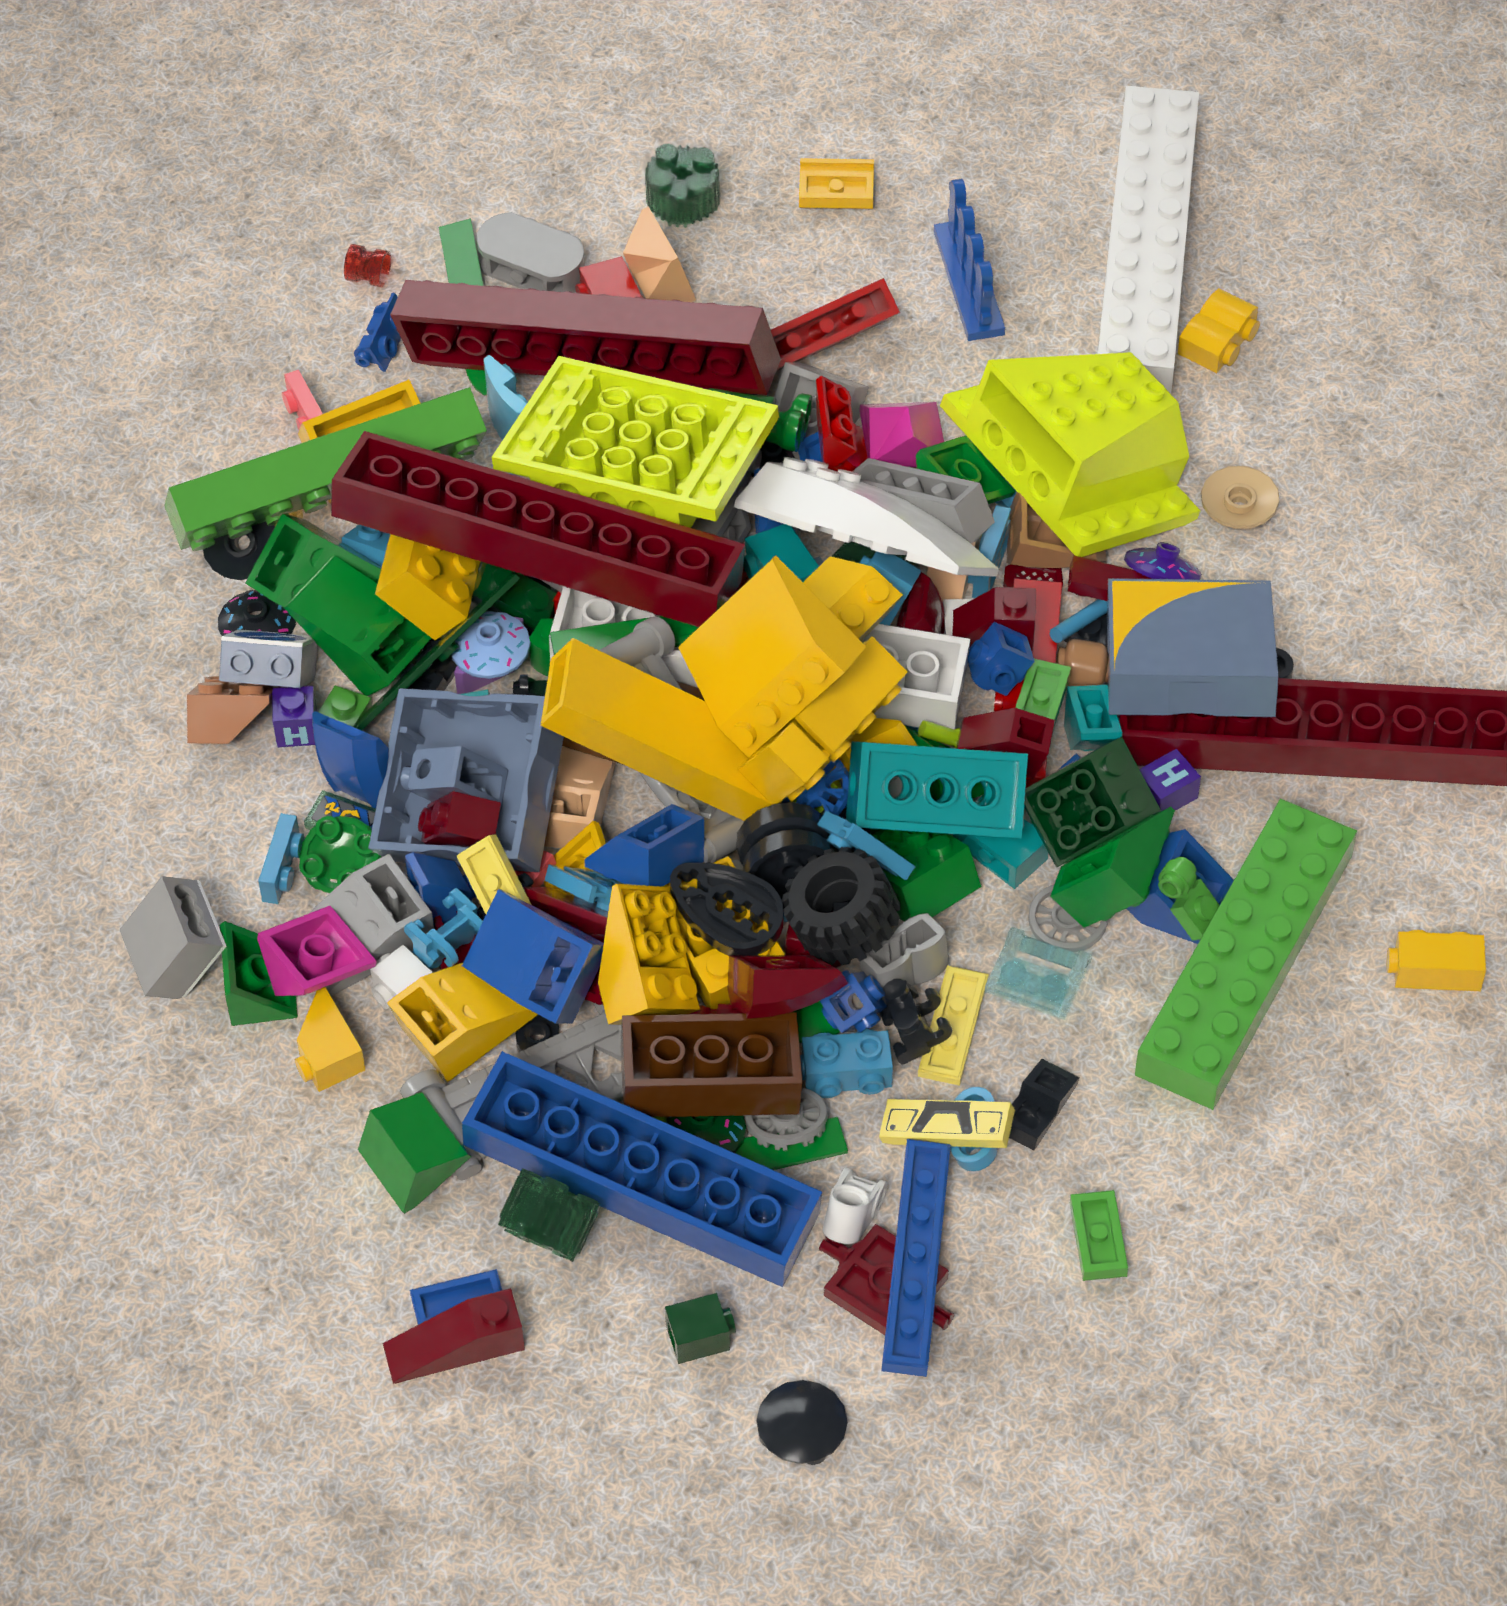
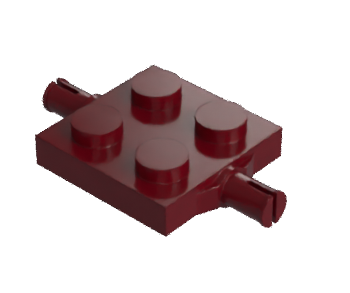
M877 1224L873 1226L863 1240L855 1243L850 1248L825 1236V1239L822 1240L819 1246V1251L838 1261L839 1265L837 1272L824 1286V1296L885 1335L896 1236ZM938 1264L936 1293L948 1280L949 1270ZM934 1303L933 1323L941 1327L942 1330H946L954 1318V1313Z

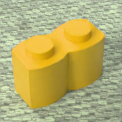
M1218 288L1210 295L1200 312L1188 322L1179 336L1178 354L1215 373H1218L1224 364L1227 366L1233 365L1239 355L1240 345L1243 341H1252L1260 326V321L1257 320L1258 307Z

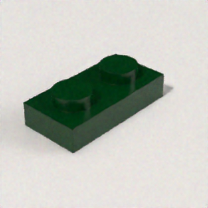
M482 562L475 582L474 596L483 600L507 576L514 573L520 579L492 606L513 617L523 618L524 624L532 629L536 628L541 619H549L554 606L553 599L557 593L524 574Z

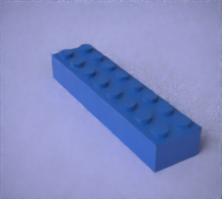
M503 1051L500 1053L462 1122L463 1146L781 1287L784 1286L820 1214L822 1191Z

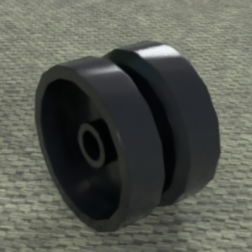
M795 802L777 803L757 810L743 822L737 832L736 847L740 862L743 865V871L749 872L768 882L775 888L782 900L783 894L788 892L785 888L788 879L796 877L794 871L800 865L806 866L809 863L808 858L816 855L818 858L824 855V850L832 848L830 843L827 842L830 836L829 833L817 825L822 818L821 813L809 805Z

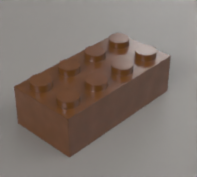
M745 1013L622 1015L620 1048L624 1105L651 1117L799 1115L802 1074L797 1013L747 1019Z

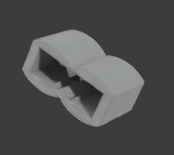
M928 913L914 916L903 922L896 929L890 940L884 939L881 942L883 947L875 953L872 950L866 954V959L860 961L861 972L864 971L866 976L873 975L882 988L893 979L906 980L907 983L914 987L916 984H922L934 979L947 967L946 931ZM882 997V1000L887 1005L885 998Z

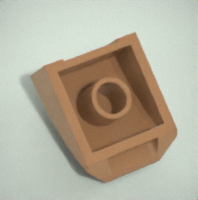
M1017 492L1010 506L1011 514L1009 520L1011 521L1006 563L1037 568L1070 567L1074 554L1031 508L1021 493ZM1106 550L1083 556V558L1099 562L1106 561Z

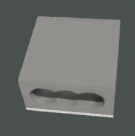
M161 876L120 928V933L144 995L150 997L171 999L186 997L227 947L199 880Z

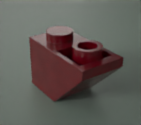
M1018 708L964 717L961 722L956 749L1028 754L1026 777L1034 779L1049 754L1055 720Z
M452 791L423 808L418 822V831L422 832L421 841L426 845L471 847L488 835L496 834L501 802Z

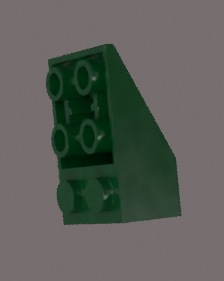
M1122 737L1097 748L1025 788L1024 808L1056 867L1161 811Z

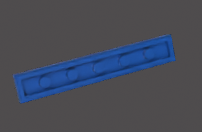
M907 1139L881 1367L883 1372L927 1377L951 1144Z

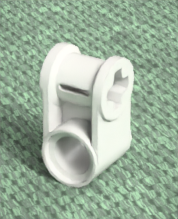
M845 1167L838 1182L831 1190L822 1229L824 1235L842 1244L858 1242L871 1221L876 1219L887 1193L888 1182L880 1180L876 1183L853 1175L852 1169Z

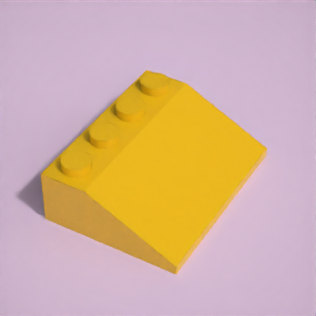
M775 555L678 648L718 728L749 758L841 677L867 647Z

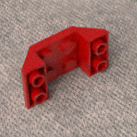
M821 375L816 379V417L821 459L823 463L828 464L829 470L838 472V469L853 472L868 459L863 429L853 423L849 391L844 386L836 384Z

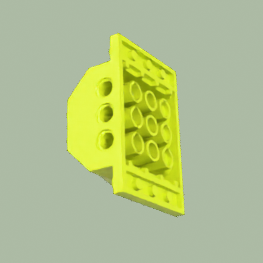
M1131 352L988 360L979 385L943 395L940 407L1012 487L1018 493H1021L1031 508L1075 556H1087L1185 526L1196 520L1201 512L1177 486L1189 459L1179 403Z
M558 356L492 455L493 469L529 477L530 480L691 528L697 517L715 522L718 520L779 418L778 405Z

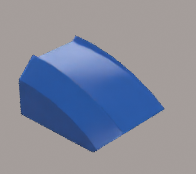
M313 712L312 727L317 757L328 784L335 792L342 791L370 804L375 811L379 791L387 772L388 747L378 737L319 712Z

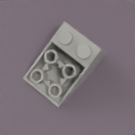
M390 854L353 872L309 912L312 913L331 906L375 958L376 962L383 955L394 952L402 945L413 953V942L404 932V926L409 922L419 919L424 925V928L421 930L425 934L434 929L432 912ZM371 970L363 971L328 985L326 989L330 996H333L370 976Z

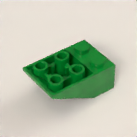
M282 513L245 584L273 602L285 607L333 556L338 557L377 584L382 567L306 519Z
M333 556L284 609L363 695L369 696L387 687L429 642L431 637L375 595L376 582L338 557Z
M1172 807L1164 809L1061 866L1050 897L1084 928L1100 920L1106 921L1115 913L1130 906L1136 907L1143 903L1149 895V886L1154 871L1160 863L1159 856L1164 841L1169 836V827L1175 810Z
M870 828L871 836L915 866L907 880L883 870L900 902V910L897 911L900 920L905 922L914 916L926 913L934 917L982 887L969 846L946 833Z

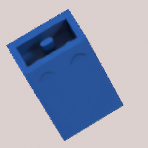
M498 889L462 966L516 1003L555 1024H573L600 968L604 943L523 900Z

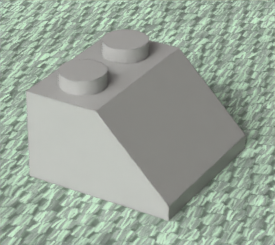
M785 362L774 397L776 398L778 411H787L799 394L812 395V409L805 435L806 438L818 432L816 417V379L822 375L832 382L844 386L849 391L853 423H856L860 416L859 407L860 404H864L869 386L801 362Z

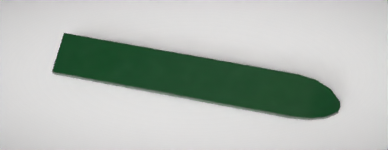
M514 573L507 576L468 614L467 619L455 626L371 706L354 728L362 731L398 696L399 689H407L432 665L436 658L441 662L446 660L459 647L455 640L520 578Z

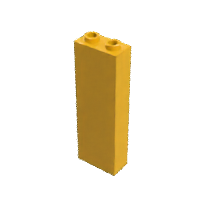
M574 638L551 658L540 726L743 821L757 810L772 805L738 771L749 758L718 728L705 701Z

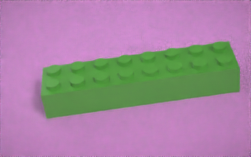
M468 387L169 487L164 507L180 549L183 550L191 547L192 551L203 550L214 545L215 538L229 534L231 539L244 536L253 531L251 526L265 521L268 526L276 525L282 513L289 515V513L304 509L305 513H311L326 507V501L332 499V478L364 431L464 461L472 458L475 455L473 451L477 450L487 430L471 388Z
M1280 798L1138 1049L1135 1076L1214 1110L1352 858L1357 830Z

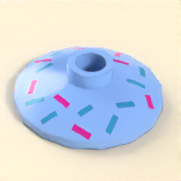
M485 612L455 640L459 647L451 656L460 670L473 677L491 679L506 676L518 669L528 657L531 646L528 630L520 620L507 613Z

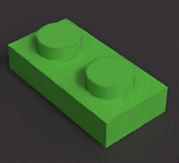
M1034 659L1035 662L1027 670L1015 708L1055 720V727L1070 680L1071 667Z
M1115 1191L1070 1194V1209L1083 1281L1127 1277L1128 1264Z

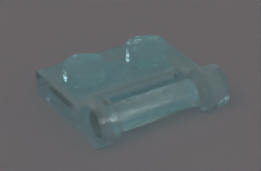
M1011 927L1004 947L986 983L985 992L1065 1020L1089 968L1092 954L1082 950L1075 953L1024 935V930ZM1018 951L1072 970L1069 976L1018 959L1015 956Z

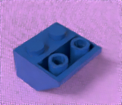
M671 804L615 836L584 859L585 867L623 884L663 887L670 882V875L678 865L704 862V817Z

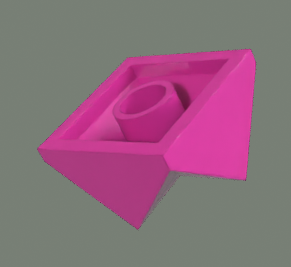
M937 402L860 404L859 412L867 457L870 459L906 467H917L916 454L920 449L944 442Z
M331 906L258 933L257 940L275 996L306 995L376 967L375 958Z

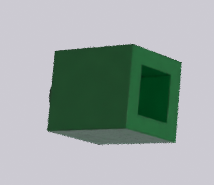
M717 1293L665 1306L666 1328L678 1364L730 1350V1335L736 1333L735 1323L730 1308L722 1309Z

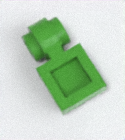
M1177 857L1169 860L1160 872L1158 887L1165 896L1176 899L1170 908L1171 912L1192 941L1202 938L1220 905L1201 879L1196 880L1195 865L1184 857Z

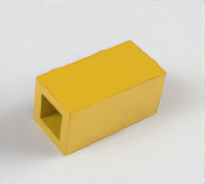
M1423 930L1398 931L1395 948H1388L1387 973H1395V988L1481 992L1486 973L1484 935H1473L1467 932L1428 933Z

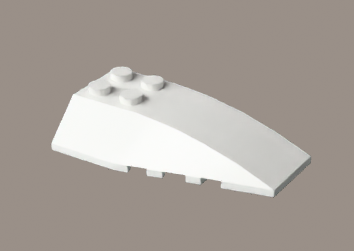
M784 457L783 463L767 462L735 500V508L812 533H816V530L833 535V539L846 543L852 541L884 554L907 555L906 560L952 574L997 577L999 568L970 542L939 519L902 498L875 486L860 482L861 475L842 469H838V472L829 470L828 464L811 459L802 461Z

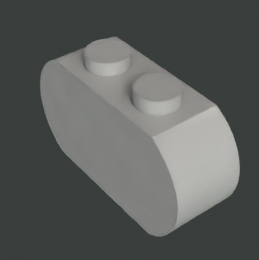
M512 212L498 214L489 218L481 225L477 233L478 257L481 271L484 275L520 289L533 288L544 291L576 292L575 286L580 284L579 268L585 266L584 248L578 237Z

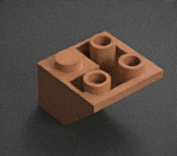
M219 676L205 677V682L198 683L187 694V743L229 744L272 701V688H280V686L229 683L219 681Z

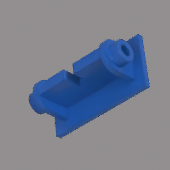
M391 293L388 302H382L381 305L375 307L373 316L366 329L369 335H363L359 346L354 351L357 365L368 367L370 363L378 365L381 371L386 372L391 359L395 357L397 346L401 339L390 315L398 298L396 293Z

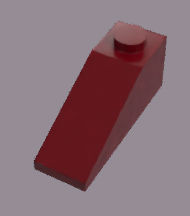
M511 1288L467 1299L383 1343L393 1384L525 1350L522 1325Z

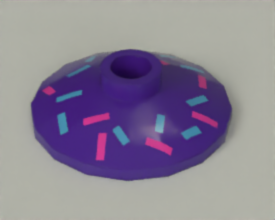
M1159 542L1156 548L1132 549L1127 551L1124 557V561L1129 567L1152 579L1200 580L1202 575L1194 564L1179 555L1180 549L1177 546L1169 543Z

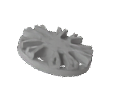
M1054 884L1041 890L1032 900L1028 916L1030 929L1041 944L1055 951L1067 953L1087 950L1102 938L1108 920L1101 921L1098 928L1092 926L1084 928L1056 901H1054L1056 904L1053 909L1041 905L1043 900L1050 897ZM1035 914H1048L1051 915V918L1035 917ZM1049 924L1053 926V929L1044 934L1039 926ZM1083 928L1091 936L1086 938L1080 930ZM1057 931L1062 933L1059 941L1053 939ZM1068 935H1075L1079 941L1067 943L1066 938Z
M802 1088L801 1098L806 1100L800 1104L799 1115H745L748 1133L757 1138L758 1144H763L765 1148H768L770 1144H774L775 1150L783 1148V1151L787 1150V1145L802 1143L804 1147L808 1146L807 1142L813 1143L815 1135L821 1137L822 1132H825V1124L827 1122L826 1104L817 1093Z

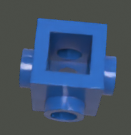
M993 622L980 640L975 641L971 645L968 655V665L973 682L984 690H994L1005 696L1009 694L1017 683H1020L1025 678L1027 670L1035 662L1027 636L996 622Z
M845 970L841 973L848 984L832 995L820 1000L823 1005L822 1013L828 1023L834 1029H839L841 1033L854 1031L855 1029L858 1033H862L865 1029H870L881 1021L877 1014L887 1008L882 1000L885 992L873 975L866 976L864 971L850 974L848 970ZM855 994L863 1004L861 1009L855 1008L852 1004V997Z

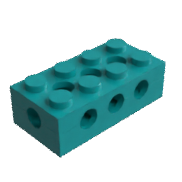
M852 741L846 820L860 828L1022 839L1028 754ZM898 776L902 782V790L897 797L893 798L888 791V785L893 777ZM939 779L943 785V793L938 800L934 801L930 795V786L933 781ZM980 782L984 788V795L980 802L975 803L972 799L971 791L973 786Z

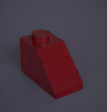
M994 587L953 610L952 636L970 639V648L975 641L980 640L993 622H996L1027 636L1030 648L1033 651L1036 588Z

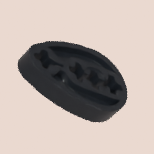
M683 863L672 871L670 875V890L680 914L704 941L728 956L759 955L770 949L779 939L784 924L783 904L778 892L765 880L749 872L714 863ZM693 878L697 880V889L690 886L686 891L682 890V880L685 882H690ZM728 899L732 900V908L738 913H743L745 909L750 910V919L758 925L763 921H767L769 931L761 929L758 933L753 932V923L750 920L743 918L740 922H736L735 912L729 908L723 909L722 912L718 911L717 901L724 904Z

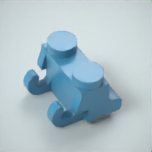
M457 888L450 891L449 896L442 900L444 906L448 909L455 905L458 910L457 915L438 930L431 929L425 934L421 930L424 928V925L419 919L414 922L411 921L404 926V932L413 942V953L429 969L439 967L445 957L446 960L444 962L448 967L458 962V955L455 950L461 945L470 943L474 939L475 934L478 933L483 922L477 916V906Z

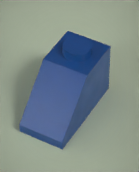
M414 852L405 855L408 880L432 912L433 925L434 917L441 916L443 924L456 916L457 907L453 905L448 909L442 902L454 888L459 889L471 902L473 898L477 897L466 874L462 876L455 861Z

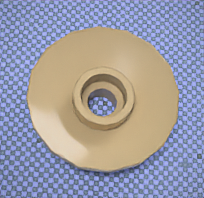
M1228 466L1215 471L1205 480L1201 490L1202 506L1209 517L1221 525L1234 529H1251L1265 524L1275 515L1280 501L1278 488L1272 479L1260 470L1247 466ZM1235 502H1242L1244 505H1238Z

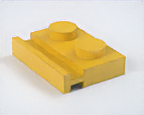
M800 158L799 208L873 209L874 159Z

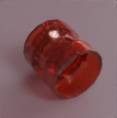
M351 244L344 262L345 280L352 282L366 280L372 286L383 287L385 283H381L380 274L389 275L391 269L390 251L383 249L369 251L363 245Z

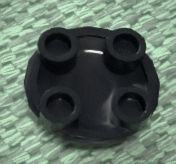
M806 1380L786 1382L770 1391L760 1404L756 1419L759 1440L768 1451L784 1461L799 1464L807 1463L809 1465L820 1464L828 1455L834 1453L844 1440L848 1424L845 1406L835 1392L820 1383Z

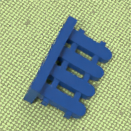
M963 178L951 180L949 182V220L945 223L934 224L933 232L967 340L973 341L1004 336L1005 326L993 290L992 267L990 261H984V244L981 234H975L974 211L972 206H966Z

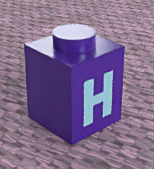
M313 686L272 688V722L277 748L315 745L312 713L318 711Z
M1177 749L1139 769L1161 811L1169 807L1176 811L1196 800L1199 796L1201 776Z

